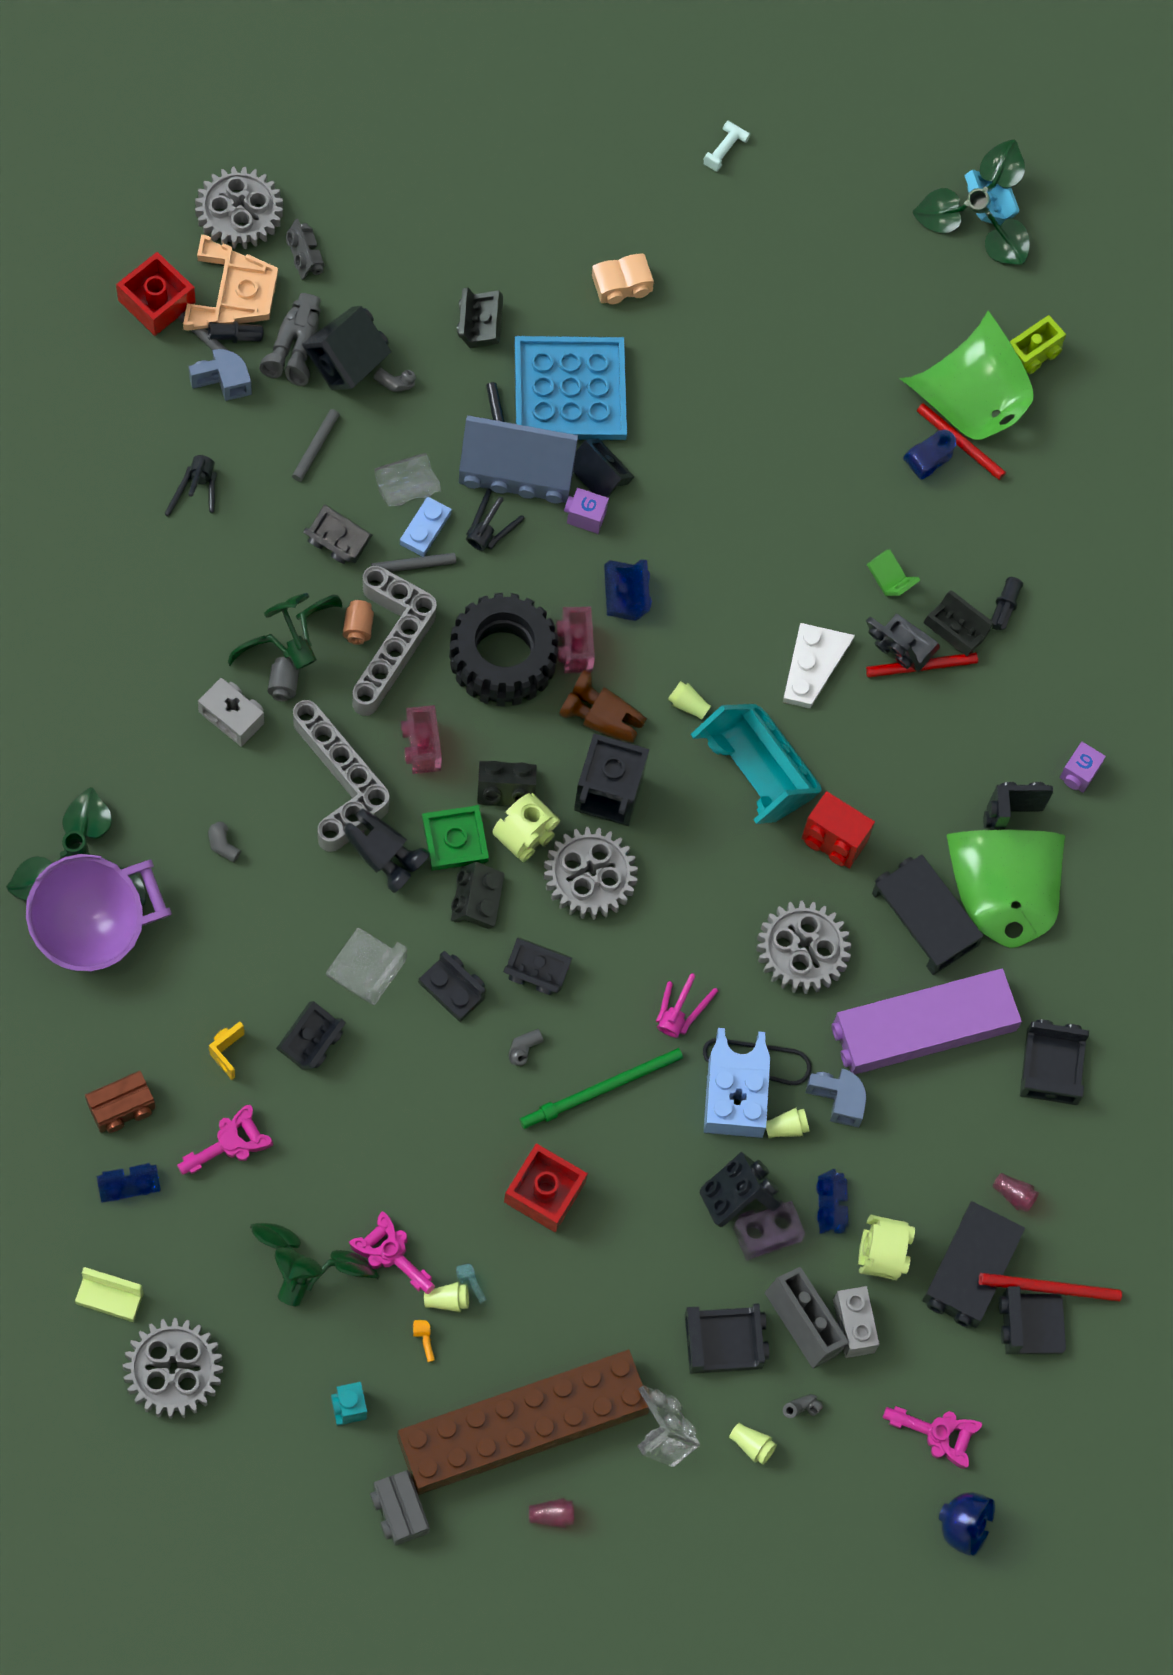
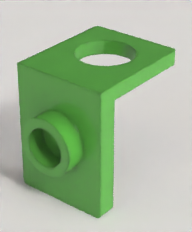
M890 549L885 550L867 563L868 568L885 596H899L920 581L919 577H906Z

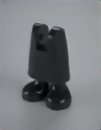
M362 808L356 814V817L371 832L366 836L351 823H348L343 831L361 857L376 873L381 869L387 875L388 889L396 893L411 877L410 873L417 870L426 861L430 853L425 848L408 850L403 846L407 841L403 835L374 814ZM393 856L397 858L405 869L396 865L391 858Z

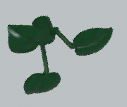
M1012 139L998 144L982 159L980 175L984 180L990 181L992 184L983 187V189H973L968 194L967 201L961 207H959L960 199L954 191L948 188L936 189L930 192L913 210L915 218L931 231L950 233L961 225L962 219L959 212L971 207L976 213H985L996 228L990 231L985 239V248L988 255L999 263L1024 264L1030 249L1029 235L1025 226L1013 218L1005 220L1000 226L989 210L991 199L988 195V192L995 188L997 184L1003 188H1011L1022 180L1025 173V162L1017 141Z
M308 593L293 596L285 602L270 607L264 612L266 618L281 611L293 637L292 640L287 642L288 648L286 649L272 634L263 635L244 642L235 648L229 656V666L246 650L258 644L268 642L274 643L283 652L285 658L290 657L296 670L314 663L317 659L311 649L312 643L309 639L306 618L310 614L326 608H342L340 597L338 595L325 597L296 615L297 620L301 619L304 639L302 636H298L287 609L291 607L296 608L297 604L309 598Z
M92 787L81 793L70 804L63 816L62 824L66 834L62 839L64 851L60 852V859L77 854L90 855L85 838H100L111 826V813ZM39 856L25 860L16 869L11 881L6 886L8 892L16 898L27 902V897L36 878L52 862L47 858ZM134 874L129 876L139 893L143 907L146 902L145 888L139 876Z
M256 1223L250 1226L252 1233L260 1242L276 1248L275 1260L284 1278L277 1297L287 1305L299 1306L306 1290L311 1291L315 1282L331 1266H335L338 1271L347 1275L379 1279L377 1271L370 1266L367 1260L356 1253L334 1250L330 1255L332 1259H329L321 1267L315 1260L300 1255L293 1250V1248H299L301 1242L291 1230L272 1223Z

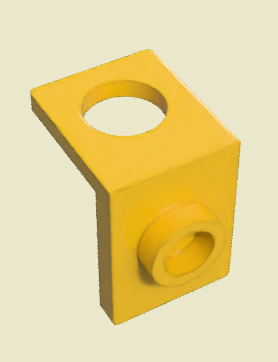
M240 1021L232 1028H224L214 1037L215 1041L209 1045L211 1057L231 1080L235 1078V1069L221 1052L245 1034L244 1025Z

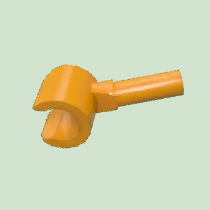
M414 1320L413 1337H423L427 1362L435 1361L430 1342L429 1322L426 1320Z

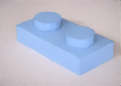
M427 496L400 538L399 545L424 557L450 517L452 509Z

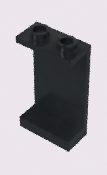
M921 854L915 859L912 857L905 859L899 864V869L890 874L887 871L875 880L876 884L872 895L875 898L879 895L884 897L929 957L926 967L932 975H935L978 947L983 934Z
M971 1201L922 1301L933 1312L938 1314L946 1313L954 1317V1321L963 1327L970 1328L972 1326L977 1328L997 1289L994 1286L980 1285L979 1275L980 1273L1004 1274L1025 1227Z

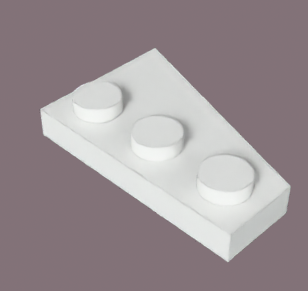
M800 623L783 703L811 708L835 667L841 661L842 656L850 647L855 635Z

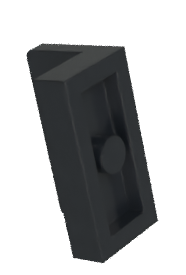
M599 438L585 440L576 451L573 472L592 493L608 498L617 486L628 485L634 478L633 474Z

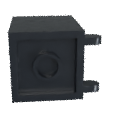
M593 734L578 782L574 811L629 826L644 778L649 749Z

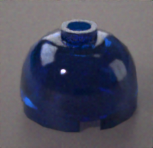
M966 1492L953 1498L950 1504L945 1503L939 1514V1520L942 1521L944 1540L957 1551L968 1556H975L982 1548L989 1534V1531H986L985 1528L987 1520L993 1522L995 1501L982 1494Z

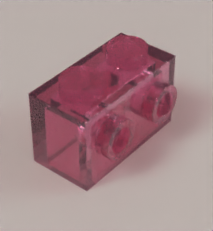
M563 607L562 618L556 621V631L558 637H562L563 646H558L559 663H564V673H582L583 670L593 672L595 655L591 607Z
M435 705L406 708V721H401L402 737L408 738L409 747H404L406 764H411L412 774L441 771L442 756Z

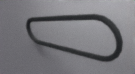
M716 1038L708 1040L703 1047V1056L708 1063L707 1049L710 1044L716 1043ZM727 1039V1043L753 1048L756 1043ZM766 1045L768 1050L800 1055L807 1064L805 1076L797 1081H789L770 1075L769 1080L787 1085H798L804 1083L809 1078L811 1062L803 1052L791 1048Z

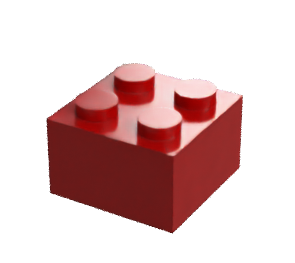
M158 252L116 284L118 301L154 336L185 312L187 303L196 304L194 286Z
M826 791L809 815L801 839L811 849L815 851L820 850L827 854L836 865H844L850 869L868 843L875 821Z
M536 1143L505 1192L504 1203L556 1232L584 1187L588 1173Z

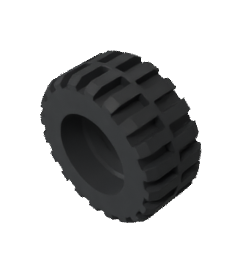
M494 593V598L491 599L487 595L478 598L477 605L471 602L465 607V614L460 613L455 620V626L452 627L450 666L452 673L456 674V681L460 687L467 686L466 693L470 696L475 697L477 694L481 696L480 701L489 704L491 700L497 702L496 706H505V702H512L514 706L521 704L522 698L526 697L527 700L535 698L537 690L543 691L548 686V680L552 679L557 663L558 633L555 632L553 620L551 618L546 619L547 612L540 606L537 609L534 607L535 601L526 598L525 601L520 600L519 595L511 593V597H503V593ZM506 632L524 640L531 652L529 657L518 665L500 667L483 659L477 651V645L482 639L491 634Z

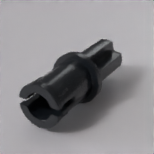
M234 321L233 324L209 322L208 339L232 340L233 343H237V340L262 341L264 330L261 325L238 324L237 321Z
M1008 577L1006 579L1001 596L997 597L995 601L997 606L991 619L994 623L993 629L1003 631L1007 626L1012 611L1017 608L1016 600L1023 587V582L1015 577Z

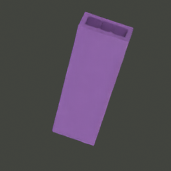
M1002 968L837 1012L834 1023H832V1032L835 1040H840L843 1048L841 1050V1059L844 1066L849 1067L850 1072L853 1074H859L1017 1031L1022 1021Z

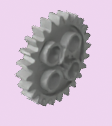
M232 167L231 174H227L224 169H221V177L212 174V183L204 181V189H198V198H195V205L197 207L195 208V214L198 217V225L203 227L205 235L211 233L213 242L221 238V245L232 242V249H235L238 243H241L242 247L246 249L247 242H251L256 247L258 238L266 242L267 233L274 235V226L280 227V218L283 217V199L280 198V189H275L274 181L267 182L266 174L258 178L256 169L251 174H247L246 167L242 168L241 173H237L236 168ZM240 190L241 192L234 193L232 191ZM261 204L263 206L255 207L254 205ZM219 208L225 209L224 211H216ZM239 223H245L246 225H244V226H239V225H237V224H239Z
M586 827L584 835H581L577 829H574L573 838L564 834V844L555 841L554 848L556 851L549 850L548 858L550 860L545 861L544 868L549 870L544 872V879L550 880L546 884V890H555L552 893L551 899L552 901L561 899L560 909L567 905L570 906L569 915L579 910L580 917L583 919L586 912H590L594 920L596 919L597 912L601 911L602 915L606 918L608 908L617 913L619 909L617 902L626 905L628 899L625 895H633L634 889L631 886H636L637 878L634 875L638 871V867L631 866L635 863V856H627L630 851L629 846L620 847L621 837L615 841L611 840V831L604 837L601 836V828H598L595 834H591L589 827ZM601 852L606 855V858L597 860L592 854ZM567 861H576L579 867L572 869L567 867L565 863ZM590 870V872L592 874H595V876H591V874L589 872L586 873V871ZM568 878V879H574V880L568 882L566 879ZM612 878L616 881V884L608 886L602 880ZM583 886L589 892L587 894H579L575 891V888Z
M800 901L799 907L795 909L794 905L789 902L787 911L779 906L776 912L777 916L770 913L767 919L769 923H762L761 930L764 933H759L757 940L762 943L757 945L756 951L763 954L759 956L758 962L767 963L763 972L773 971L771 981L774 982L780 978L782 980V989L789 983L792 984L793 993L796 992L798 986H802L804 994H807L809 986H812L816 992H819L821 983L829 988L831 985L830 978L838 981L840 978L838 971L845 972L847 965L844 962L849 961L851 954L845 952L851 948V943L845 942L849 932H840L844 922H834L835 912L829 916L825 915L826 906L817 911L815 902H812L810 908H805L804 902ZM809 924L815 931L807 933L801 928V925ZM788 927H793L794 930H795V933H794L791 929H789ZM785 938L791 945L783 947L778 944L777 939ZM826 948L830 951L831 955L822 956L818 953L817 949ZM812 961H813L816 965H818L819 967H818V968H815L814 965L812 964ZM802 962L806 965L807 969L797 970L793 963Z
M177 1318L173 1319L172 1326H167L165 1320L161 1319V1328L156 1329L152 1323L149 1324L150 1333L148 1335L142 1331L138 1332L141 1342L131 1340L130 1344L135 1351L125 1352V1357L131 1362L123 1364V1370L131 1373L123 1377L124 1382L134 1383L127 1389L129 1395L138 1393L135 1403L140 1404L146 1401L145 1412H149L155 1407L157 1417H160L164 1410L168 1412L169 1419H172L174 1412L178 1410L181 1417L185 1418V1409L187 1408L197 1413L196 1403L199 1402L204 1406L208 1405L205 1397L206 1394L215 1397L216 1392L211 1385H221V1379L214 1376L215 1374L223 1373V1367L215 1365V1363L222 1360V1355L212 1354L218 1349L217 1342L208 1344L211 1334L208 1332L200 1336L201 1325H197L191 1330L189 1320H186L182 1327L178 1325ZM156 1347H163L167 1350L166 1355L161 1359H154L150 1356V1353ZM186 1348H194L198 1352L196 1357L191 1360L182 1358L181 1353ZM171 1363H177L178 1368L175 1370V1374H169L168 1368L171 1367ZM148 1365H152L153 1367H157L156 1369H151V1370H146V1369H145L146 1366H148ZM194 1367H200V1368H201L200 1371H193V1370H190V1369H185V1368H194ZM154 1377H161L165 1380V1384L162 1388L155 1390L148 1386L149 1381ZM184 1378H192L196 1381V1385L191 1390H183L179 1384Z

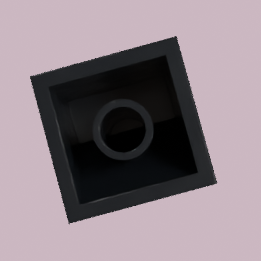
M362 306L351 307L302 343L305 351L331 390L352 389L392 352L388 347L389 342L386 336L381 331H378L373 324L374 318L372 314Z

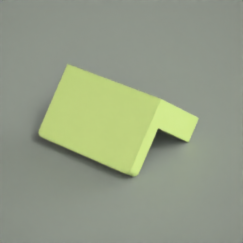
M84 1267L82 1271L83 1280L75 1299V1304L134 1322L143 1297L142 1285Z

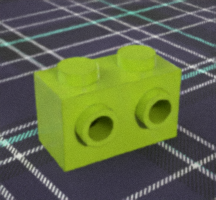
M1048 315L1012 339L1010 343L1020 358L1026 372L1032 374L1040 368L1042 362L1048 358L1053 360L1062 352L1061 347L1066 333Z

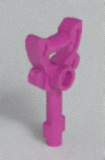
M244 1106L235 1114L232 1121L229 1118L220 1120V1130L217 1133L218 1142L195 1155L191 1152L182 1157L183 1162L177 1164L181 1174L184 1175L189 1171L193 1174L202 1169L201 1164L223 1152L232 1158L236 1156L239 1161H246L250 1156L249 1152L262 1151L272 1147V1139L267 1135L260 1134L252 1120V1106ZM242 1125L251 1141L246 1142L240 1138L237 1128Z
M382 1211L377 1220L378 1226L364 1239L360 1237L349 1241L352 1250L368 1258L369 1264L373 1269H378L381 1265L390 1267L395 1264L411 1279L410 1284L418 1292L422 1289L426 1294H429L435 1288V1285L431 1282L432 1277L424 1269L420 1272L403 1256L406 1252L407 1234L402 1230L395 1232L394 1225L385 1212ZM385 1235L388 1236L387 1240H385L381 1244V1246L377 1248H372Z
M895 1406L894 1409L886 1407L882 1418L889 1420V1425L899 1429L901 1426H905L928 1435L927 1443L932 1447L931 1454L933 1457L938 1459L945 1455L949 1461L959 1468L964 1469L969 1466V1458L965 1452L971 1436L976 1434L982 1427L981 1422L966 1419L956 1420V1415L948 1411L944 1413L942 1418L938 1417L930 1424L907 1415V1410ZM954 1430H958L960 1432L953 1449L949 1445V1435Z

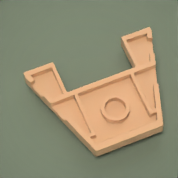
M201 234L197 260L224 265L216 307L187 303L183 330L208 328L209 322L233 324L234 321H237L238 324L269 320L277 283L278 268L247 254L244 256L233 251L231 246L224 243L220 245L211 241V237Z

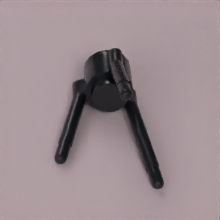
M204 455L193 457L191 466L187 467L185 476L165 511L166 516H170L190 478L192 480L188 493L190 497L194 495L198 484L203 485L207 481L209 482V512L213 513L215 511V481L217 473L213 471L215 462L211 458Z
M491 489L486 490L474 521L466 533V541L479 551H484L486 548L492 550L500 539L524 520L523 515L519 516L496 536H493L494 529L489 523L503 502V497L497 499L485 520L480 522L492 493Z

